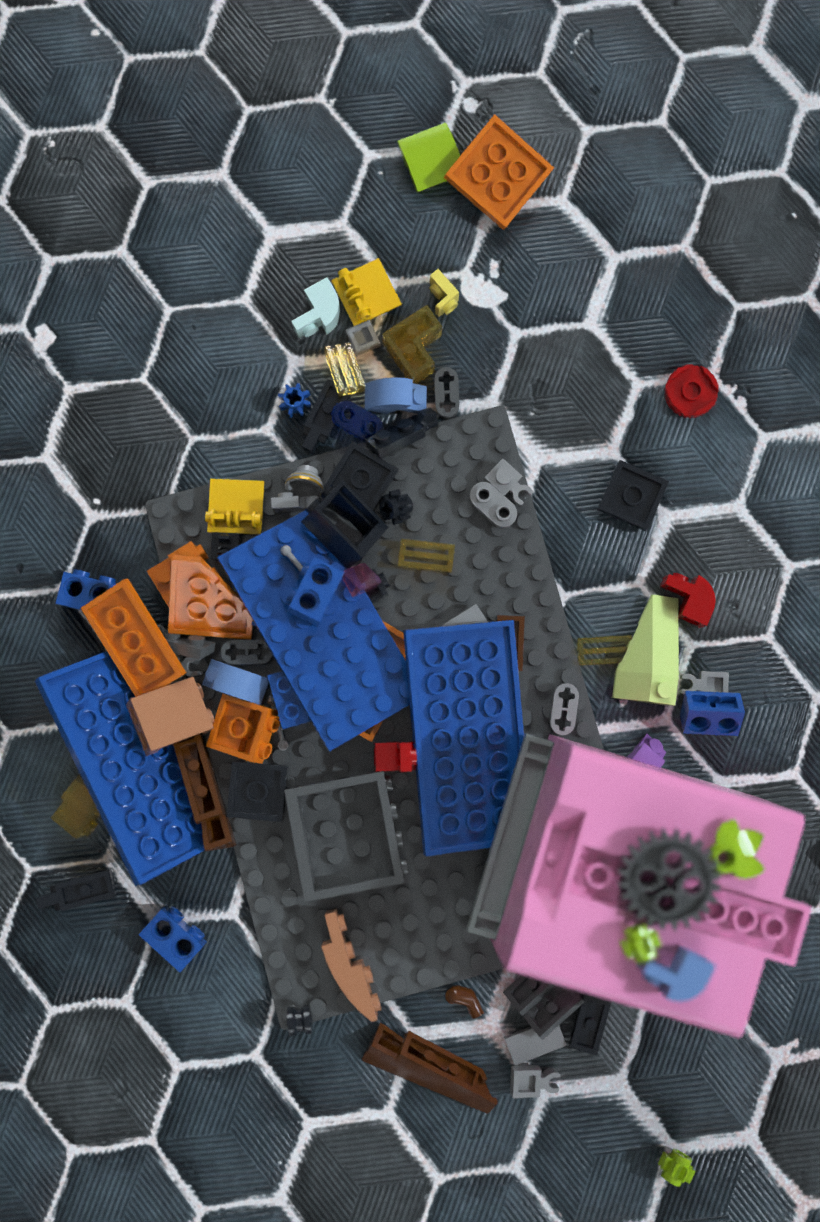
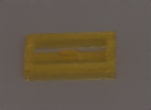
M346 343L345 347H341V344H338L333 349H331V346H325L324 353L338 395L364 392L366 386L351 343ZM344 354L347 356L356 386L354 385ZM334 356H338L348 388H344Z
M401 539L398 567L452 573L455 545ZM406 546L435 550H444L449 552L448 555L419 551H410L405 549ZM404 557L447 561V566L404 561Z
M632 635L578 638L579 666L620 663L623 657L584 660V655L626 652L627 645L632 640ZM625 642L624 647L583 649V644Z

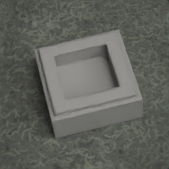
M370 320L346 330L356 357L381 346Z

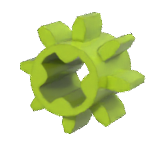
M644 923L633 925L624 930L626 939L619 941L624 955L628 959L633 957L636 963H644L654 959L657 956L655 948L662 946L657 931H654L653 928L647 929Z
M675 1148L669 1154L663 1151L658 1165L661 1166L660 1169L663 1170L661 1176L677 1187H680L684 1182L690 1184L696 1172L692 1169L693 1166H691L692 1159Z

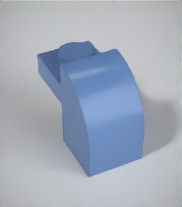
M382 378L365 383V410L382 414L398 410L418 414L419 411L427 409V386L414 384L413 379Z
M211 659L202 685L261 705L269 680L266 677Z
M679 945L669 967L653 959L644 963H637L636 965L644 973L643 979L659 986V991L666 999L678 1002L691 1000L701 994L716 967L708 958Z

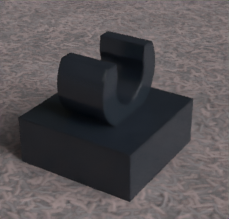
M212 532L211 560L218 561V556L239 546L241 535L239 533Z

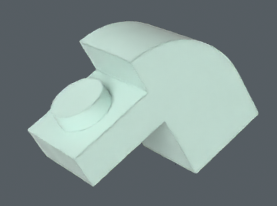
M328 277L304 290L306 300L312 310L291 321L298 338L302 336L309 337L315 334L320 326L328 334L336 327L339 321L340 306L338 296Z

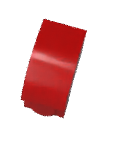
M679 573L666 575L660 587L684 597L678 611V618L700 628L707 626L716 602L715 593L710 583L700 575L692 578L691 583L688 582V577Z
M413 742L373 743L375 771L412 772V770H416L417 752Z

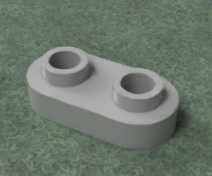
M480 482L473 486L470 492L472 506L498 528H508L515 522L517 518L515 505L492 484ZM481 491H486L489 497L483 500L478 494ZM506 509L509 516L502 518L499 515V510Z

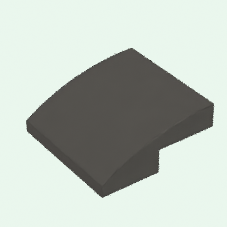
M524 975L517 978L503 991L512 1005L526 1019L542 1040L584 1003L575 990Z

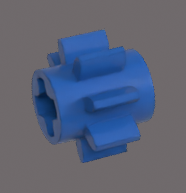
M300 383L296 387L291 388L286 384L285 393L278 394L279 399L284 401V403L279 405L280 410L288 409L290 418L298 413L303 417L305 407L311 408V403L305 400L310 396L309 390L302 392ZM295 396H298L300 402L296 401L294 405H291L290 400H294Z

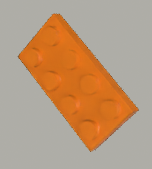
M128 578L120 581L81 607L82 612L135 697L165 687L186 674L185 669Z

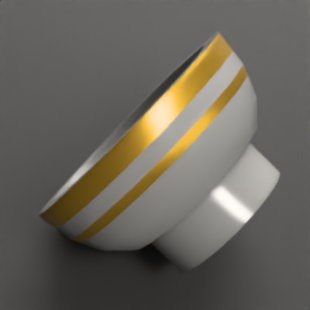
M301 465L297 468V471L291 473L286 479L285 489L287 492L294 493V496H318L320 498L319 495L323 492V483L318 476L316 468L309 465Z

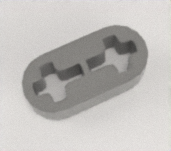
M569 683L558 685L554 689L549 726L558 735H567L575 727L579 692L574 685ZM565 688H568L569 693L573 694V699L567 700L566 708H563V698L559 697V692H564ZM562 711H565V720L569 721V726L564 727L563 731H560L559 726L555 725V719H560Z

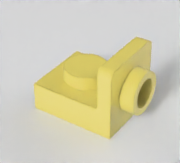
M437 269L430 275L431 286L429 288L437 299L443 298L435 306V313L440 317L443 313L448 315L458 306L459 291Z

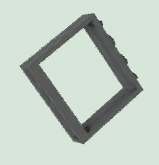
M376 771L284 790L304 902L404 883V875H409L406 858L401 859L399 848L404 847L401 830L395 831L393 820L398 819L396 803H390L388 792H393L390 775L385 776L384 771ZM377 781L394 875L316 889L300 796Z

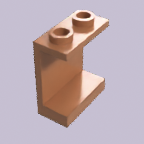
M194 677L131 698L126 704L146 756L157 753L163 747L200 733L203 735L207 734L214 728V716L209 708L206 709L203 702V689L199 683L195 682Z

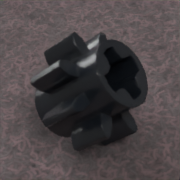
M400 489L389 491V494L382 495L383 501L380 503L379 510L385 520L392 519V524L396 525L411 518L410 513L413 510V503L408 494L401 495Z

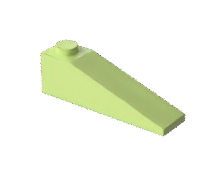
M652 594L638 621V627L634 636L626 647L627 651L615 670L612 698L675 706L679 680L678 598Z

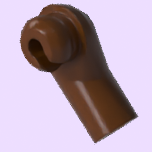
M456 985L447 989L445 998L449 1004L465 1005L472 1019L484 1014L478 998L471 988Z

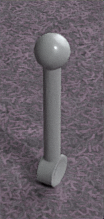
M282 546L280 549L281 554L287 556L297 569L301 571L303 566L291 553L290 546ZM313 579L316 584H322L320 581Z
M273 694L267 697V703L271 705V708L277 710ZM280 722L277 730L279 737L278 748L285 751L288 749L289 743L284 738Z

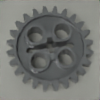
M663 827L658 837L650 830V840L647 841L638 836L640 846L637 848L629 844L628 849L632 855L621 856L622 862L627 866L618 867V873L624 876V878L617 880L618 886L626 888L620 892L621 898L630 899L626 904L627 909L630 911L637 908L635 915L638 920L646 915V922L649 927L657 920L660 930L665 928L666 923H671L673 930L676 931L678 922L681 921L686 928H689V918L691 917L697 922H701L699 912L703 911L710 914L711 911L707 902L717 903V898L712 892L721 891L720 885L714 882L722 878L719 871L712 870L719 864L716 859H709L713 854L709 847L702 849L704 843L700 838L692 843V835L689 831L681 838L678 828H675L672 835L668 836ZM670 852H678L681 855L675 863H668L664 859ZM687 863H692L691 867L685 868ZM644 870L655 872L654 877L648 881L641 880L639 875ZM669 875L671 878H674V881L669 883L663 877ZM690 877L699 879L698 884L693 888L683 886L685 880ZM653 890L652 894L646 895L647 891ZM670 895L673 897V901L668 905L657 903L661 896Z

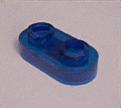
M351 401L337 403L332 409L331 417L334 424L362 441L383 430V424L379 417ZM346 409L349 410L351 413L350 419H347L344 416V411ZM368 423H371L374 427L372 432L367 429Z

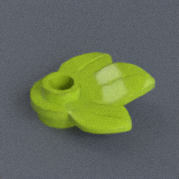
M735 819L721 824L716 832V843L710 848L713 854L709 859L714 858L719 864L713 870H717L722 874L732 872L741 879L753 878L763 873L765 869L754 855L759 849L764 835L750 829L740 831ZM721 852H726L727 854L724 862L718 861V855Z

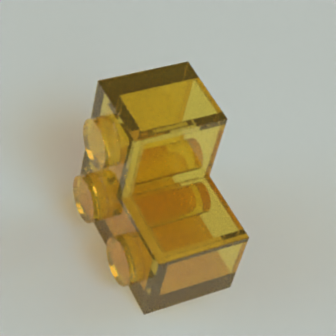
M425 305L382 334L383 345L404 376L408 379H413L414 384L419 383L434 373L435 363L424 347L441 337L442 325L429 306Z
M78 775L60 797L64 801L51 816L54 822L75 839L84 835L88 837L98 826L96 820L100 816L81 775Z

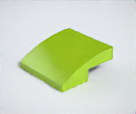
M447 123L397 141L416 193L447 181L443 177L460 157Z

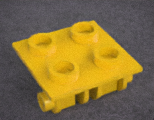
M379 258L352 271L343 268L338 272L339 277L331 280L353 326L371 320L402 305Z
M210 479L209 508L205 513V522H208L207 532L262 534L264 481Z

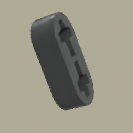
M444 367L436 372L434 378L435 410L440 418L448 420L456 417L459 411V381L455 370ZM443 375H448V378L453 380L449 383V391H444V383L439 382V380L443 379ZM445 397H449L450 405L455 406L451 408L449 413H446L444 408H440V406L444 405Z
M230 640L224 643L221 648L222 659L231 665H264L273 658L264 640ZM232 645H236V649L245 650V655H237L236 660H232V657L227 655V650H232ZM259 645H263L264 649H267L269 653L264 655L263 660H259V656L250 655V650H258Z

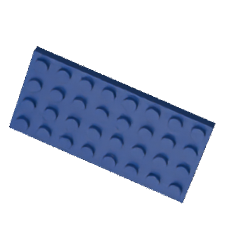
M303 511L218 556V561L325 747L330 752L410 705L406 660L352 568L347 569L301 523L308 515L306 511ZM284 545L290 546L291 553L302 566L305 562L311 564L315 557L344 571L318 626L287 612L290 604L285 601L292 587L298 589L303 579L298 577L300 571L287 556L281 554L280 549ZM320 572L312 574V578L315 581H320L322 584L327 582L324 574ZM303 597L299 600L302 608L307 610L314 608V601L311 598Z
M514 620L403 630L413 745L417 752V765L415 767L423 855L433 856L491 848L524 737Z
M106 651L38 677L35 683L135 887L203 852L205 849L202 825L195 822L173 744L161 748L157 753L146 756L126 706L135 695L109 653Z

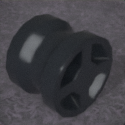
M310 1004L304 1005L301 1009L287 1007V1027L290 1037L296 1036L299 1032H304L307 1035L313 1033Z

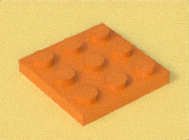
M494 114L443 178L504 230L554 167Z

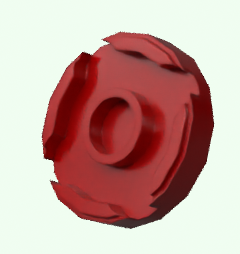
M687 364L677 368L669 376L664 387V394L669 408L676 414L685 418H697L706 414L715 405L719 386L715 376L705 367Z

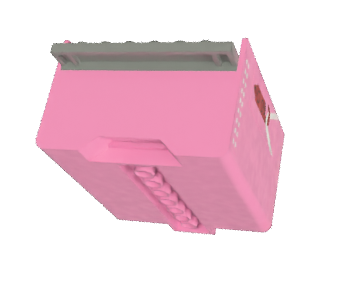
M525 733L466 928L467 932L490 938L504 969L507 971L741 1038L746 1028L765 959H771L795 967L812 907L784 897L804 827V815L750 794L551 734H549L548 740ZM731 819L736 820L740 831L750 829L764 835L763 841L754 857L763 865L765 871L749 879L738 878L732 872L720 873L722 878L714 882L720 885L721 891L712 892L718 902H707L711 913L707 914L700 911L701 922H697L693 917L689 918V928H686L681 921L678 922L676 931L673 930L671 923H666L665 928L660 930L657 920L649 927L646 922L647 916L645 915L639 920L636 919L635 913L637 908L629 911L626 904L630 899L621 898L620 892L626 888L618 886L617 880L624 878V876L618 873V867L627 866L622 862L621 856L632 855L628 849L629 844L637 848L640 846L638 836L642 837L645 841L650 840V830L658 837L663 827L668 836H671L673 830L678 828L681 838L689 831L692 835V843L699 838L702 839L704 843L702 849L711 848L716 843L718 828L721 824ZM670 852L664 860L668 863H675L681 855L678 852ZM721 852L718 855L719 862H724L727 858L726 852ZM687 863L685 868L691 867L692 863ZM644 870L640 873L639 878L644 881L651 880L655 872ZM669 875L663 877L669 883L674 881V878H671ZM690 877L685 880L683 886L693 888L698 884L699 879ZM653 890L647 891L646 895L652 894ZM670 895L661 896L657 903L668 905L673 901V897ZM644 923L647 929L653 928L654 931H657L662 946L655 948L657 956L653 960L667 967L670 966L679 945L708 958L716 967L706 988L697 997L688 1001L678 1002L666 999L659 991V986L643 979L644 973L636 966L637 963L634 958L628 959L624 955L619 942L626 939L624 930L633 925Z

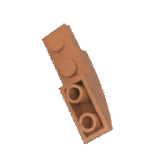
M337 908L327 910L325 919L331 939L323 941L321 945L326 962L334 979L349 1001L371 1022L376 1021L378 1018L377 1011L381 1010V1004L378 994H372L370 983L374 982L371 968L364 965L363 959L352 962L351 959L355 958V952L352 942H346L344 931L348 930L344 914L339 915Z

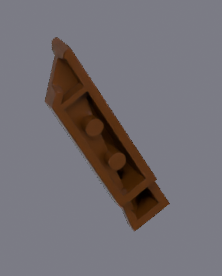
M202 733L174 743L173 746L195 822L202 825L205 851L237 846L229 818L226 817L227 812Z
M380 1023L363 1054L362 1060L368 1064L484 1113H490L498 1103L497 1098L491 1096L486 1086L487 1077L483 1069L411 1031H408L405 1037L402 1038L386 1025Z

